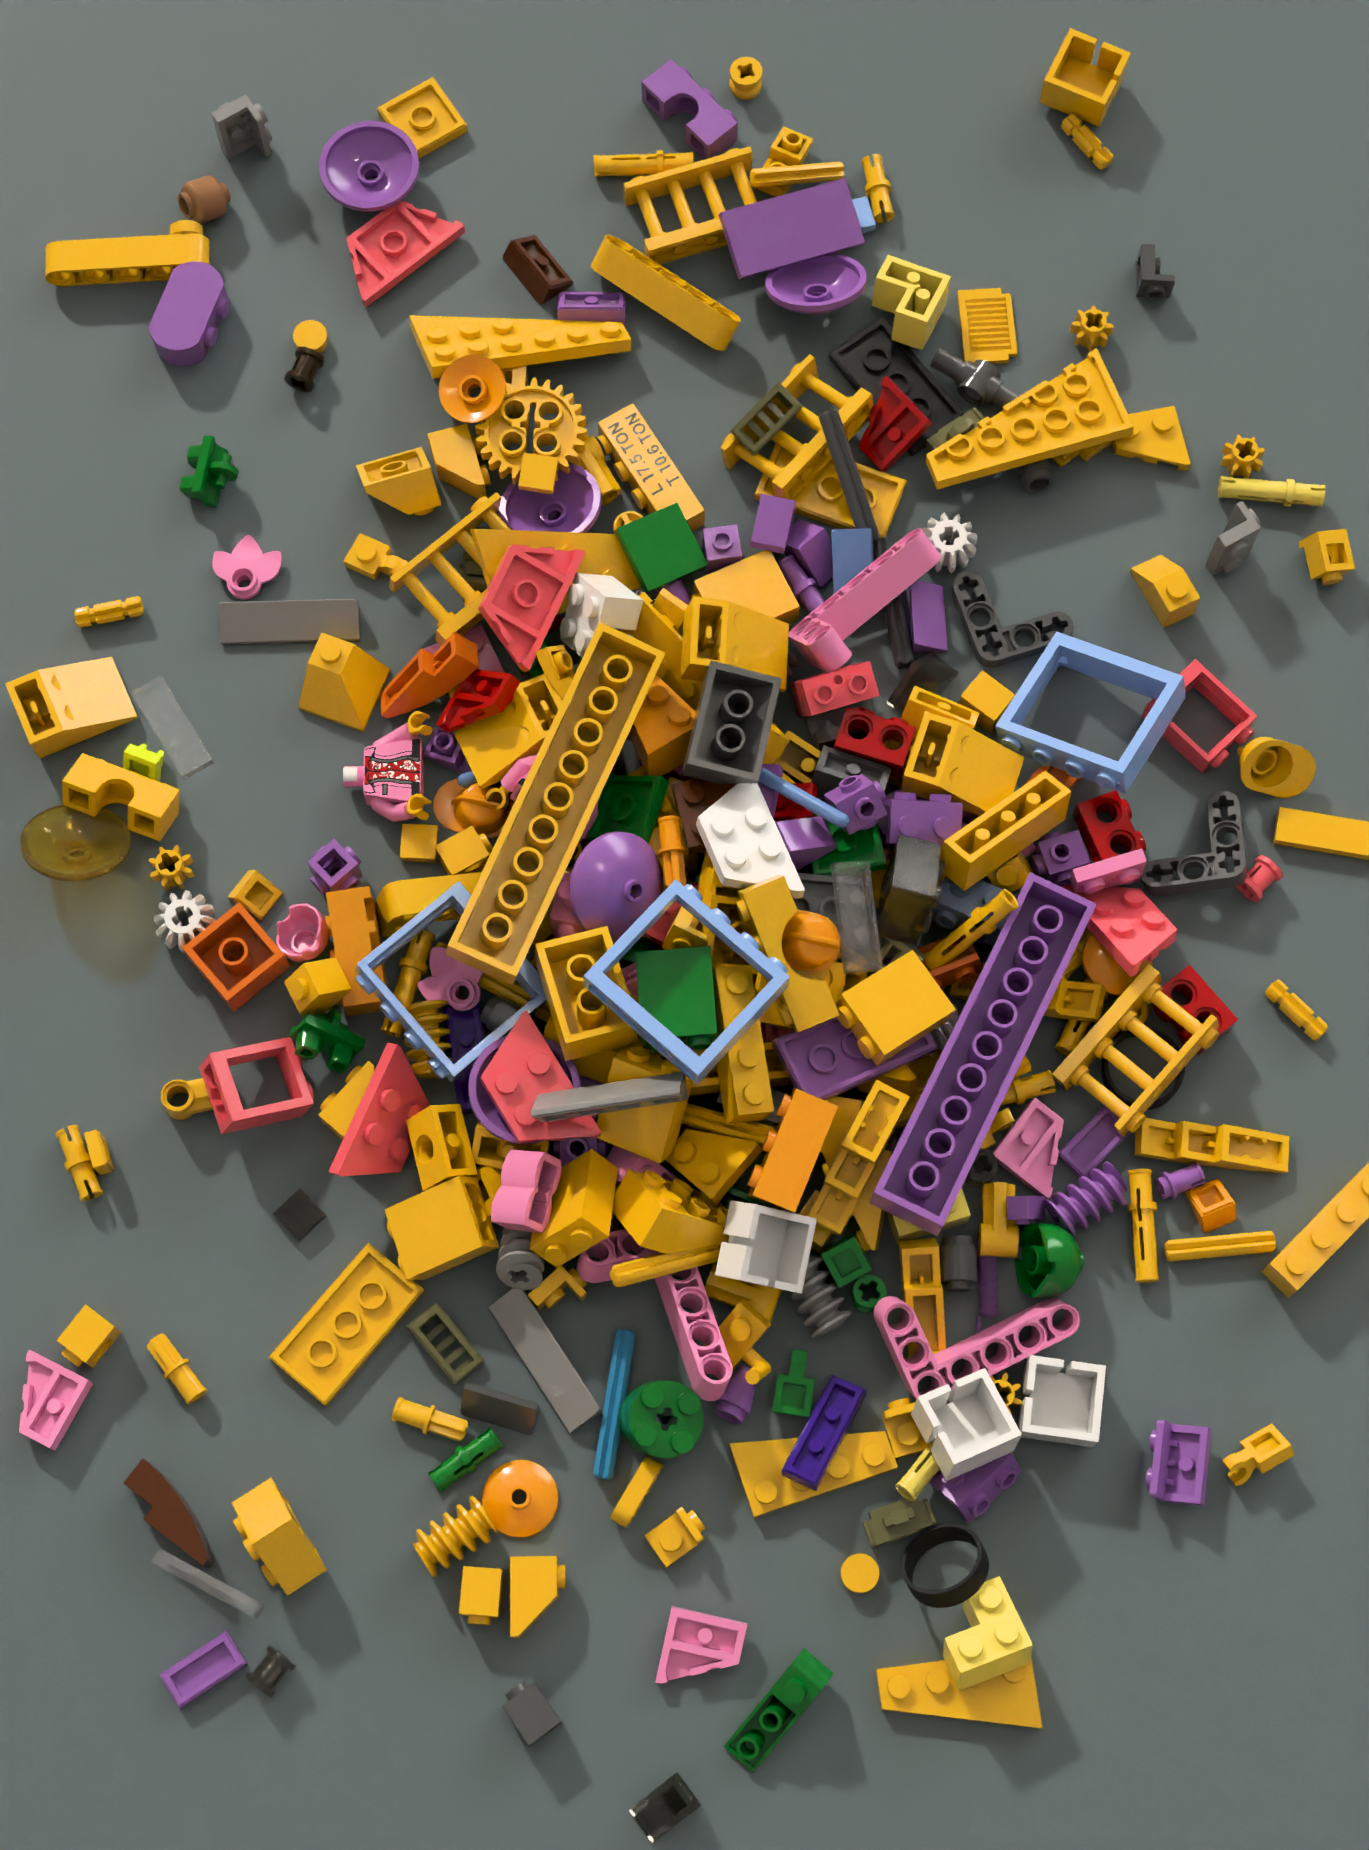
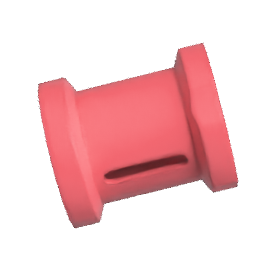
M1264 855L1258 856L1254 860L1255 865L1248 871L1245 881L1236 886L1243 896L1255 903H1258L1263 898L1262 893L1273 881L1277 882L1283 877L1280 868Z

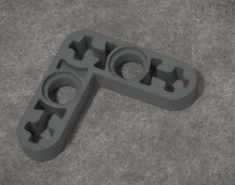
M964 571L954 579L951 591L953 600L976 659L985 667H998L1043 653L1056 631L1049 632L1054 623H1056L1058 628L1064 627L1063 634L1072 635L1074 629L1073 621L1067 614L1062 612H1052L1002 628L981 576L972 571ZM963 583H967L969 587L975 586L972 595L974 603L970 605L968 592L966 590L960 591ZM975 612H983L988 616L989 623L982 627L972 624L970 616ZM1020 632L1029 633L1033 637L1034 643L1029 647H1021L1016 643L1015 636ZM989 633L991 646L993 648L999 647L996 656H992L991 652H984L987 646L985 636ZM1046 633L1043 639L1044 642H1042L1041 634Z
M1229 791L1216 792L1207 802L1212 852L1150 861L1145 865L1141 876L1144 889L1148 894L1167 896L1238 886L1245 881L1248 869L1242 815L1238 797L1234 793ZM1223 805H1228L1229 820L1222 821L1220 810ZM1224 833H1233L1237 836V839L1228 845L1217 841L1219 836ZM1232 856L1234 872L1227 873L1226 857ZM1199 867L1204 870L1200 878L1194 880L1184 876L1188 869ZM1173 871H1177L1179 880L1174 881ZM1156 874H1162L1161 882H1154Z

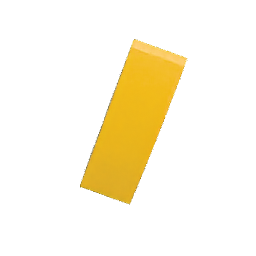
M936 1238L898 1241L902 1300L914 1310L934 1355L946 1349L939 1245ZM916 1342L907 1344L908 1358L916 1352Z

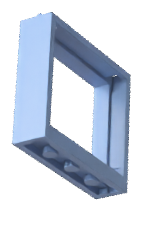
M1056 632L995 727L998 742L1017 754L1034 759V761L1042 766H1053L1065 771L1074 778L1082 777L1097 783L1104 789L1108 787L1126 794L1186 698L1184 676ZM1059 665L1156 700L1119 761L1021 726Z
M675 879L584 975V987L698 1085L788 988L790 976L786 974L788 970L781 961L773 956L769 959L758 950L759 944L753 937L746 932L740 934L731 927V921L725 913L718 908L712 910L701 901L703 899L702 895L690 884L684 886ZM675 901L770 981L700 1057L606 976L612 967Z
M460 881L455 883L357 963L355 970L358 974L355 979L360 987L368 995L374 992L382 1002L379 1007L384 1015L392 1023L398 1020L406 1030L403 1035L408 1043L416 1051L422 1048L431 1059L428 1061V1065L440 1079L446 1076L451 1083L475 1063L478 1056L487 1046L507 1036L523 1012L528 1011L529 1015L532 1016L547 1003L538 971L525 958L516 981L532 999L453 1064L376 975L374 970L449 908L453 907L462 916L471 894Z

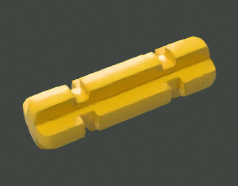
M1070 114L1062 121L1061 129L1069 137L1073 136L1072 141L1088 158H1094L1092 162L1098 169H1105L1113 162L1114 155L1107 147H1101L1103 143L1086 125H1081L1083 121L1076 114Z
M136 596L126 598L125 602L116 600L96 604L93 608H89V606L77 608L74 611L77 626L83 628L92 626L93 622H96L98 625L123 620L128 615L130 618L142 616L144 614V606L141 598Z
M1277 979L1266 989L1265 996L1273 1003L1278 1002L1280 1004L1278 1008L1299 1028L1303 1026L1305 1028L1304 1033L1312 1040L1319 1039L1327 1031L1328 1025L1319 1016L1315 1018L1313 1016L1315 1012L1294 992L1290 994L1287 991L1289 988L1281 980Z

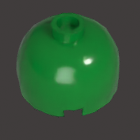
M1030 1223L1023 1228L1019 1236L1018 1247H1023L1022 1260L1015 1258L1016 1277L1021 1291L1025 1295H1032V1298H1052L1066 1293L1072 1288L1084 1266L1083 1254L1074 1237L1062 1227L1052 1224Z

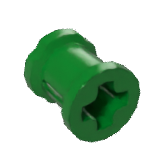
M867 1274L859 1277L851 1292L853 1306L859 1312L865 1314L874 1312L877 1302L886 1296V1286L878 1276ZM869 1286L875 1289V1298L871 1297L868 1302L862 1299L863 1292L860 1289L866 1291Z

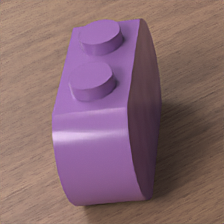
M191 261L174 268L150 321L148 329L158 355L171 365L191 366L202 361L209 347L213 348L217 341V328L221 319H225L229 313L230 300L228 299L223 279L213 266L204 262Z

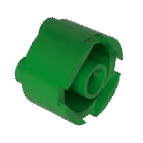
M653 1380L641 1384L626 1396L620 1409L619 1423L623 1435L635 1451L649 1457L674 1458L689 1452L696 1444L703 1429L704 1415L700 1398L687 1386L670 1380ZM656 1414L667 1416V1423L661 1425L660 1422L655 1421Z

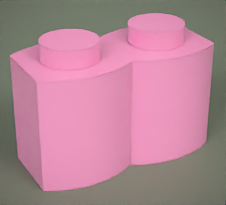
M511 1149L501 1169V1186L492 1202L491 1221L510 1230L542 1233L550 1218L552 1195L560 1181L561 1160L545 1152Z

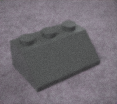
M711 660L704 675L681 775L716 784H757L782 678Z

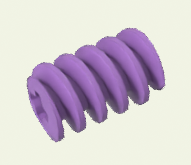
M1106 1161L1102 1164V1171L1094 1168L1090 1171V1179L1081 1176L1077 1180V1186L1074 1184L1067 1185L1065 1187V1194L1057 1191L1053 1195V1202L1045 1199L1044 1204L1054 1222L1075 1237L1077 1234L1074 1224L1078 1223L1086 1230L1089 1228L1087 1216L1090 1215L1097 1222L1101 1221L1099 1212L1101 1207L1107 1213L1112 1214L1114 1210L1111 1201L1115 1200L1122 1207L1125 1206L1126 1201L1123 1194L1127 1191V1187L1118 1170L1110 1162Z

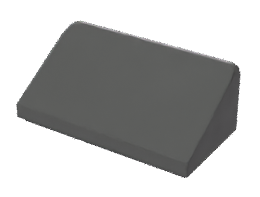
M468 1382L464 1386L460 1411L463 1416L531 1435L534 1431L540 1408L537 1402Z

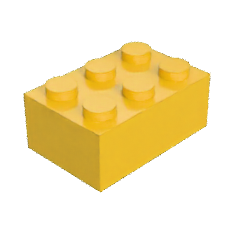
M608 926L535 944V964L565 1061L638 1042V1033L584 987V975L613 945ZM618 961L606 976L629 995Z

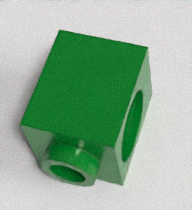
M855 1232L822 1249L821 1256L839 1288L873 1269V1263L860 1244Z

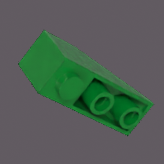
M803 1648L724 1745V1748L754 1773L821 1692L834 1673L808 1650Z

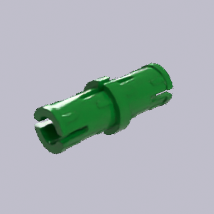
M488 1427L487 1430L463 1448L460 1445L454 1449L455 1454L432 1471L430 1470L428 1474L440 1491L444 1492L446 1488L469 1471L471 1474L477 1471V1465L504 1446L492 1429Z

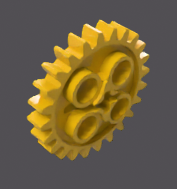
M536 377L532 378L530 386H525L521 378L518 379V388L513 389L509 383H506V395L501 407L493 416L480 422L481 424L475 425L476 435H479L476 438L477 447L483 448L480 451L482 460L490 459L488 461L489 470L493 471L499 468L501 479H504L510 473L512 474L513 484L516 485L518 483L523 454L528 453L529 449L527 435L530 433V407L535 405L534 420L536 429L533 431V454L557 457L559 460L557 471L560 469L569 474L568 461L575 464L579 463L577 452H585V442L582 440L588 439L587 429L584 428L587 426L586 416L581 415V404H574V394L570 393L563 397V386L559 385L554 390H551L550 380L548 379L542 387L538 386ZM519 412L523 414L518 419H511L508 417L511 413ZM550 413L557 415L553 420H544L542 418ZM514 443L521 446L514 451L506 449L508 445ZM545 445H553L555 447L550 452L540 450Z

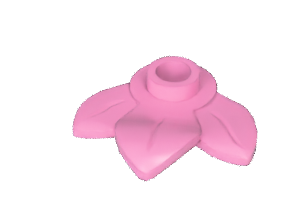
M246 535L236 545L232 554L215 551L212 560L215 574L227 582L228 590L232 596L242 600L256 596L262 584L273 580L278 575L282 566L280 551H271L263 554L258 543L250 535ZM244 580L251 582L247 587H239V584Z
M433 947L429 960L432 976L423 979L417 984L421 994L426 1000H446L450 1007L458 1011H467L474 1008L481 998V988L478 982L484 972L445 955L446 948ZM461 986H466L469 990V996L465 1000L461 999L458 994Z

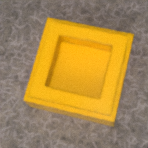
M524 453L518 484L519 490L553 495L559 462L558 458Z
M402 824L400 860L436 863L437 853L435 846L438 844V825Z
M97 1129L84 1133L93 1169L99 1175L113 1172L112 1169L114 1168L106 1138Z

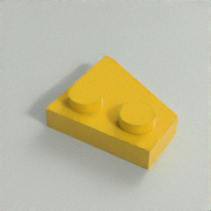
M1175 406L1128 414L1134 426L1133 435L1112 441L1115 455L1128 458L1138 457L1144 462L1157 464L1158 461L1178 465L1177 470H1189L1191 463Z

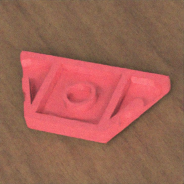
M401 200L397 204L381 211L349 235L346 239L363 305L367 308L465 233L464 225L457 220L451 223L437 218V213L427 209H417L413 204Z
M523 545L507 547L478 610L523 672L531 669L536 658L535 652L540 650L586 552L578 549L573 551L555 550V548L550 547L536 549Z
M1071 884L1061 886L1074 893ZM1109 887L1086 894L1085 891L1075 893L1097 904L1086 927L1130 977L1135 976L1139 972L1140 964L1145 960L1151 962L1159 955L1160 950L1168 948L1176 940L1177 928L1140 888Z
M528 1011L523 1012L480 1077L482 1085L518 1144L534 1143L538 1140L563 1141L568 1138L588 1137V1139L599 1137L602 1132L591 1115L545 1123L531 1116V1108L539 1094L574 1089Z
M387 1043L328 1171L329 1173L342 1177L401 1172L412 1148L406 1120L424 1110L430 1104L401 1046L398 1044Z

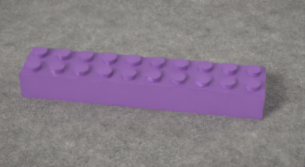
M1031 872L1017 898L1019 907L1010 912L869 1202L935 1236H938L1097 905Z

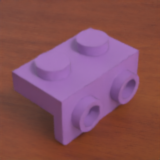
M895 792L894 799H887L883 803L884 806H888L886 843L943 846V842L962 828L963 803L951 802L952 795L930 794V800L923 801L916 800V793Z
M1157 1420L1156 1430L1153 1429L1150 1436V1449L1154 1453L1152 1468L1149 1467L1146 1473V1488L1149 1491L1150 1497L1159 1502L1205 1506L1212 1430L1210 1428L1170 1424L1165 1420Z
M1009 1453L946 1481L939 1469L937 1474L931 1479L930 1484L959 1511L966 1522L971 1523L977 1516L987 1511L990 1503L1003 1490L1008 1489L1015 1483L1017 1476L1022 1470L1013 1454Z

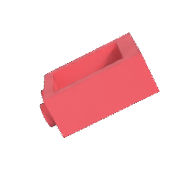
M1195 659L1179 674L1184 676L1185 695L1194 687L1236 727L1208 754L1172 720L1162 737L1203 774L1211 766L1215 769L1219 768L1230 756L1228 750L1235 743L1242 746L1253 735L1255 731L1251 727L1257 715ZM1152 699L1146 705L1141 716L1144 720L1155 704V699Z
M870 661L854 663L838 668L830 673L824 672L789 683L798 717L813 716L880 696Z
M290 1037L213 1052L199 1066L221 1135L299 1118L314 1104L313 1088L306 1081L302 1070V1057L295 1054V1047ZM276 1056L291 1100L243 1110L229 1066Z

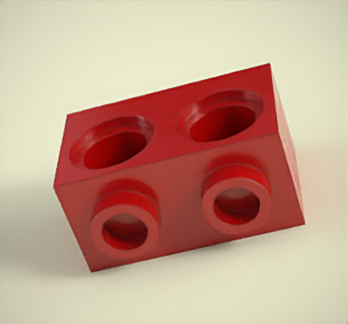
M847 707L834 749L891 767L890 775L901 778L916 728L900 718L892 717L886 719L876 716L873 711L864 707H856L855 709ZM859 729L864 731L867 736L863 739H854L849 735V732ZM895 740L901 747L896 750H890L884 746L883 742Z
M1114 790L1076 805L1072 816L1093 863L1118 856L1119 854L1113 852L1110 847L1114 843L1123 845L1127 853L1141 848L1143 852L1146 851L1143 835L1140 831L1134 830L1130 821L1132 819L1130 806L1125 799L1121 800L1118 791ZM1106 812L1111 815L1113 821L1110 823L1102 822L1098 819L1096 813Z
M1190 964L1162 986L1161 991L1171 999V993H1183L1187 997L1188 1004L1179 1006L1194 1018L1206 1020L1211 1014L1217 1018L1219 1028L1216 1031L1219 1032V1035L1215 1042L1231 1030L1238 1021V1018ZM1155 1004L1153 1005L1156 1014L1164 1022L1170 1021L1177 1029L1178 1038L1184 1045L1191 1038L1192 1034ZM1201 1048L1197 1053L1200 1055L1205 1050Z

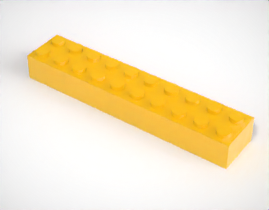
M599 622L448 943L445 955L513 986L666 654L665 652Z

